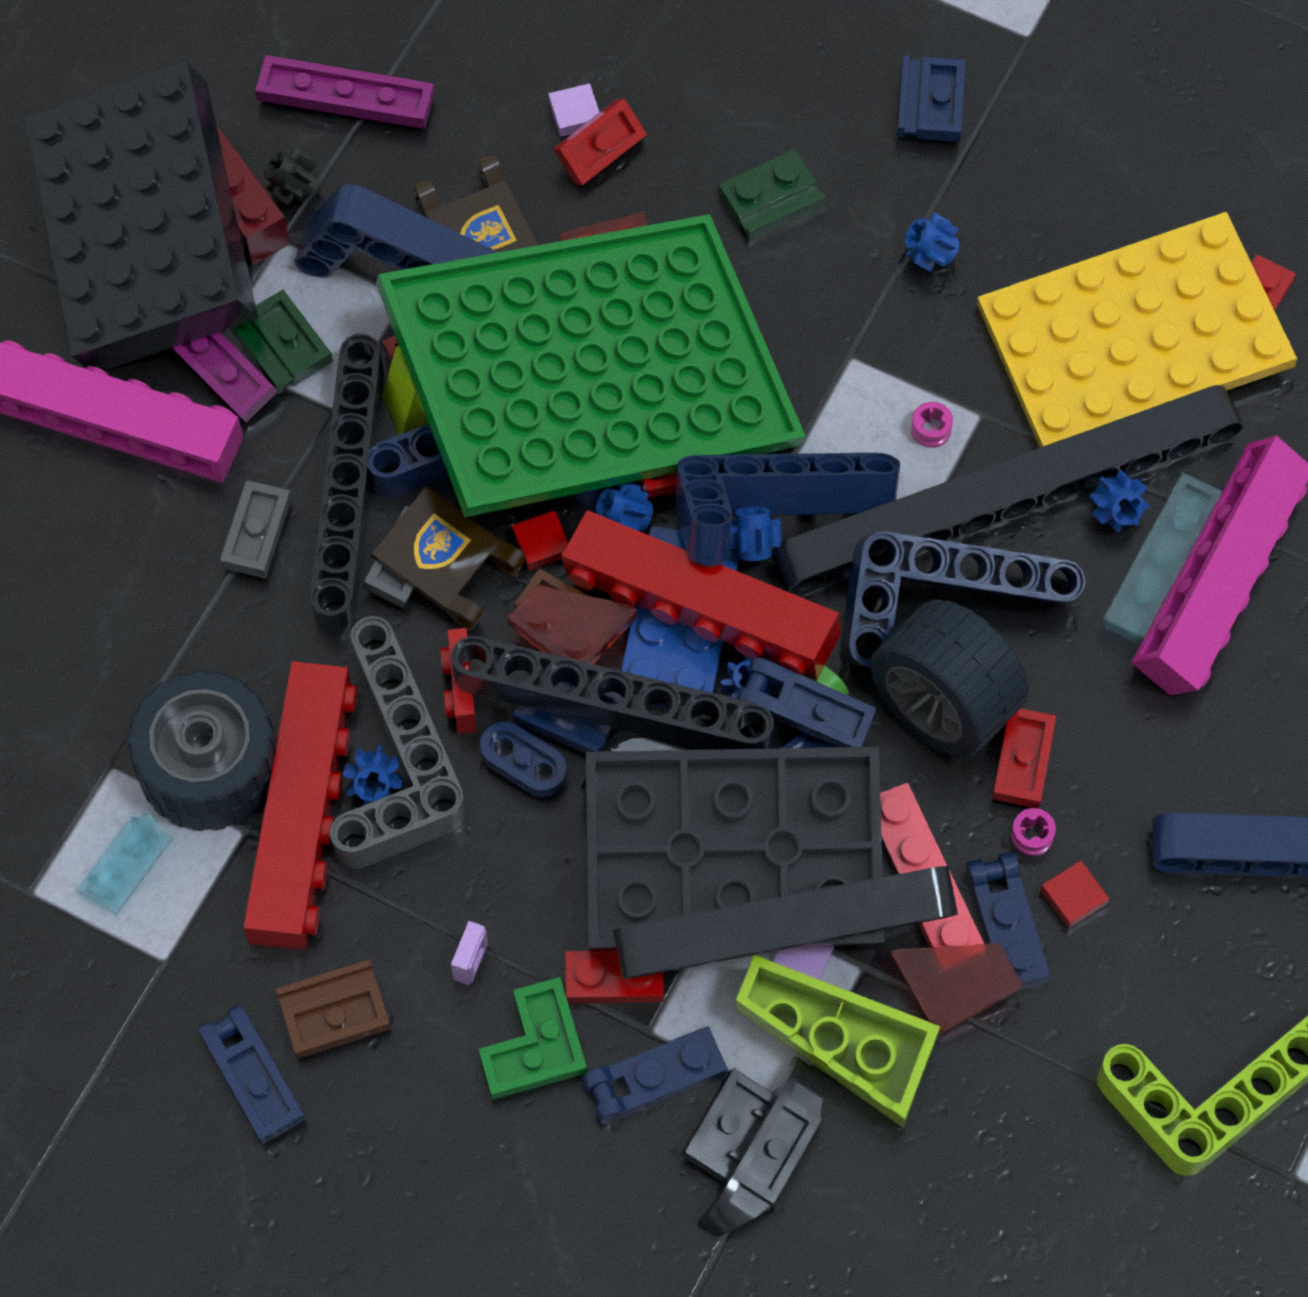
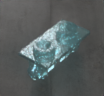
M142 812L138 816L133 813L77 890L117 915L170 844L173 837L156 827L158 821L151 815Z

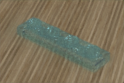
M1182 472L1104 616L1102 627L1141 645L1222 493L1221 490Z

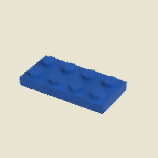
M651 526L649 536L686 550L681 531ZM737 548L729 550V559L721 565L737 571L739 564ZM635 605L622 671L714 693L724 641L719 639L717 642L707 641L698 636L692 628L678 622L674 625L664 623L654 617L651 611ZM658 703L653 704L654 706H660V707H666V708H668L666 705H663V704H658Z

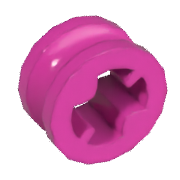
M939 402L921 404L913 414L911 433L914 440L927 448H936L945 444L951 436L953 426L951 411ZM932 418L939 420V430L937 431L936 427H933V431L924 429L925 419H928L929 423H931Z
M1030 808L1023 810L1013 822L1011 830L1013 846L1026 856L1035 857L1044 854L1051 847L1055 837L1056 825L1054 819L1042 809ZM1037 824L1043 828L1040 836L1045 837L1044 839L1034 836L1031 840H1028L1024 837L1026 828L1022 826L1025 825L1028 828H1033Z

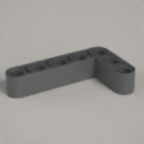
M375 616L361 619L352 629L351 639L355 659L394 752L400 759V766L410 788L348 811L337 817L332 823L330 836L335 857L340 864L351 869L364 868L452 833L460 828L466 815L462 788L393 629L386 620ZM372 640L384 642L382 647L375 650L364 648V645ZM390 679L402 682L400 686L391 690L380 687L383 682ZM405 719H415L419 722L416 727L409 730L397 727L399 722ZM422 759H432L437 762L430 770L423 771L414 767ZM442 799L451 800L455 803L451 809L443 812L431 808L436 801ZM401 816L410 820L408 825L402 829H391L386 826L395 817ZM359 834L365 837L363 843L356 847H347L342 844L343 840L349 835Z

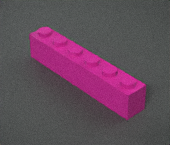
M5 340L3 343L0 342L1 414L214 481L224 482L243 440L239 417L229 409L218 405H213L211 408L194 403L187 396L176 392H171L168 395L155 391L145 383L135 379H129L126 382L110 377L105 371L97 367H78L69 364L66 360L55 354L46 353L43 356L33 353L13 341Z
M1277 435L1247 444L1131 661L1135 667L1170 696L1199 691L1206 684L1211 675L1210 668L1218 652L1226 646L1230 639L1232 625L1238 614L1246 608L1250 601L1249 593L1254 583L1268 567V557L1276 541L1284 535L1288 528L1287 520L1295 505L1302 500L1307 492L1308 463Z

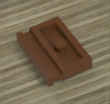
M370 959L276 988L297 1059L391 1030Z

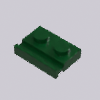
M795 149L719 184L718 188L719 196L739 227L742 226L746 232L748 241L754 240L820 209L826 203L825 194L820 192L816 186V180Z
M284 289L256 305L258 319L230 328L266 379L276 388L277 394L284 391L283 388L292 382L297 384L333 362L330 350Z

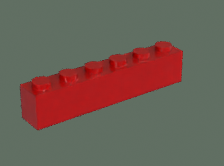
M588 510L561 555L567 577L572 583L582 589H599L608 593L613 600L623 606H640L651 611L654 617L664 623L674 625L678 622L692 628L698 636L707 641L717 642L719 639L735 646L738 652L748 658L762 657L802 676L806 675L815 680L821 674L842 634L839 613L721 564L715 566L697 564L690 560L684 549Z
M294 661L291 663L244 922V931L249 944L306 951L309 935H316L318 932L320 907L314 906L317 889L324 890L326 885L328 862L322 861L324 844L332 845L330 830L332 823L335 821V816H329L332 800H340L343 786V773L337 772L339 757H347L350 746V729L345 728L347 713H355L358 698V686L351 685L348 667Z

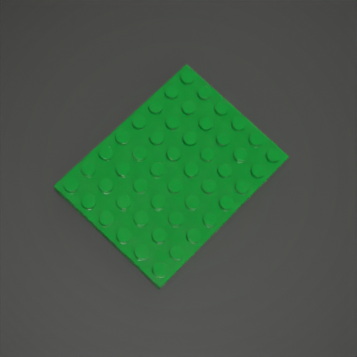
M710 214L378 275L376 281L378 292L464 517L676 473L678 462L687 456L766 454L799 447L806 438Z

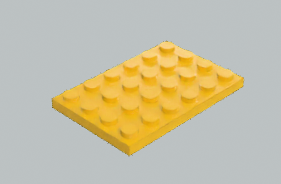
M1227 212L978 296L977 306L1040 448L1210 386L1222 385L1226 391L1291 369L1296 366L1297 357Z

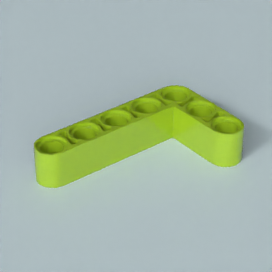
M1308 1016L1195 1110L1142 1051L1128 1044L1116 1045L1106 1053L1097 1075L1098 1087L1171 1170L1183 1176L1195 1175L1206 1168L1308 1082V1064L1300 1065L1290 1059L1287 1051L1288 1049L1296 1048L1302 1050L1308 1056ZM1116 1064L1125 1065L1131 1069L1134 1079L1130 1081L1118 1080L1113 1076L1110 1067ZM1254 1078L1265 1079L1273 1087L1274 1094L1263 1095L1258 1093L1253 1088L1251 1080ZM1149 1101L1160 1103L1165 1107L1168 1116L1162 1119L1151 1117L1144 1109V1103ZM1220 1108L1230 1110L1235 1114L1238 1124L1234 1126L1222 1124L1215 1116V1110ZM1181 1139L1195 1141L1201 1148V1155L1191 1157L1184 1154L1178 1146V1141Z

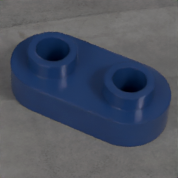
M510 722L492 724L483 732L480 739L481 756L484 763L490 769L537 797L552 796L563 788L567 779V766L564 757L559 751ZM501 746H509L513 749L507 756H501L496 753V750ZM540 770H547L552 775L547 780H539L535 777V774Z

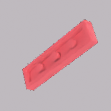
M908 782L881 792L882 848L895 875L947 866ZM951 873L958 915L918 923L941 973L982 958L987 952L986 946Z

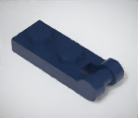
M752 658L747 670V674L750 676L746 687L740 688L736 699L764 706L771 713L773 719L839 748L862 747L876 707L768 660ZM767 684L780 687L777 698L764 693Z
M1015 853L998 855V860L983 863L981 859L966 862L967 878L1001 992L1048 982L1050 972L1022 884ZM1002 879L1005 890L990 893L988 882Z
M238 1004L227 1011L229 1016L213 1025L208 1021L197 1027V1030L263 1145L306 1119L241 1004ZM239 1033L243 1040L226 1049L222 1041Z
M706 1026L613 1065L593 1069L582 1076L581 1079L586 1091L594 1094L598 1104L595 1112L600 1123L608 1124L727 1075L728 1068L709 1026ZM624 1081L629 1094L623 1097H616L612 1086Z

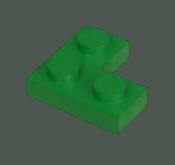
M558 977L513 990L525 1036L478 1049L492 1100L587 1073V1066L561 978Z

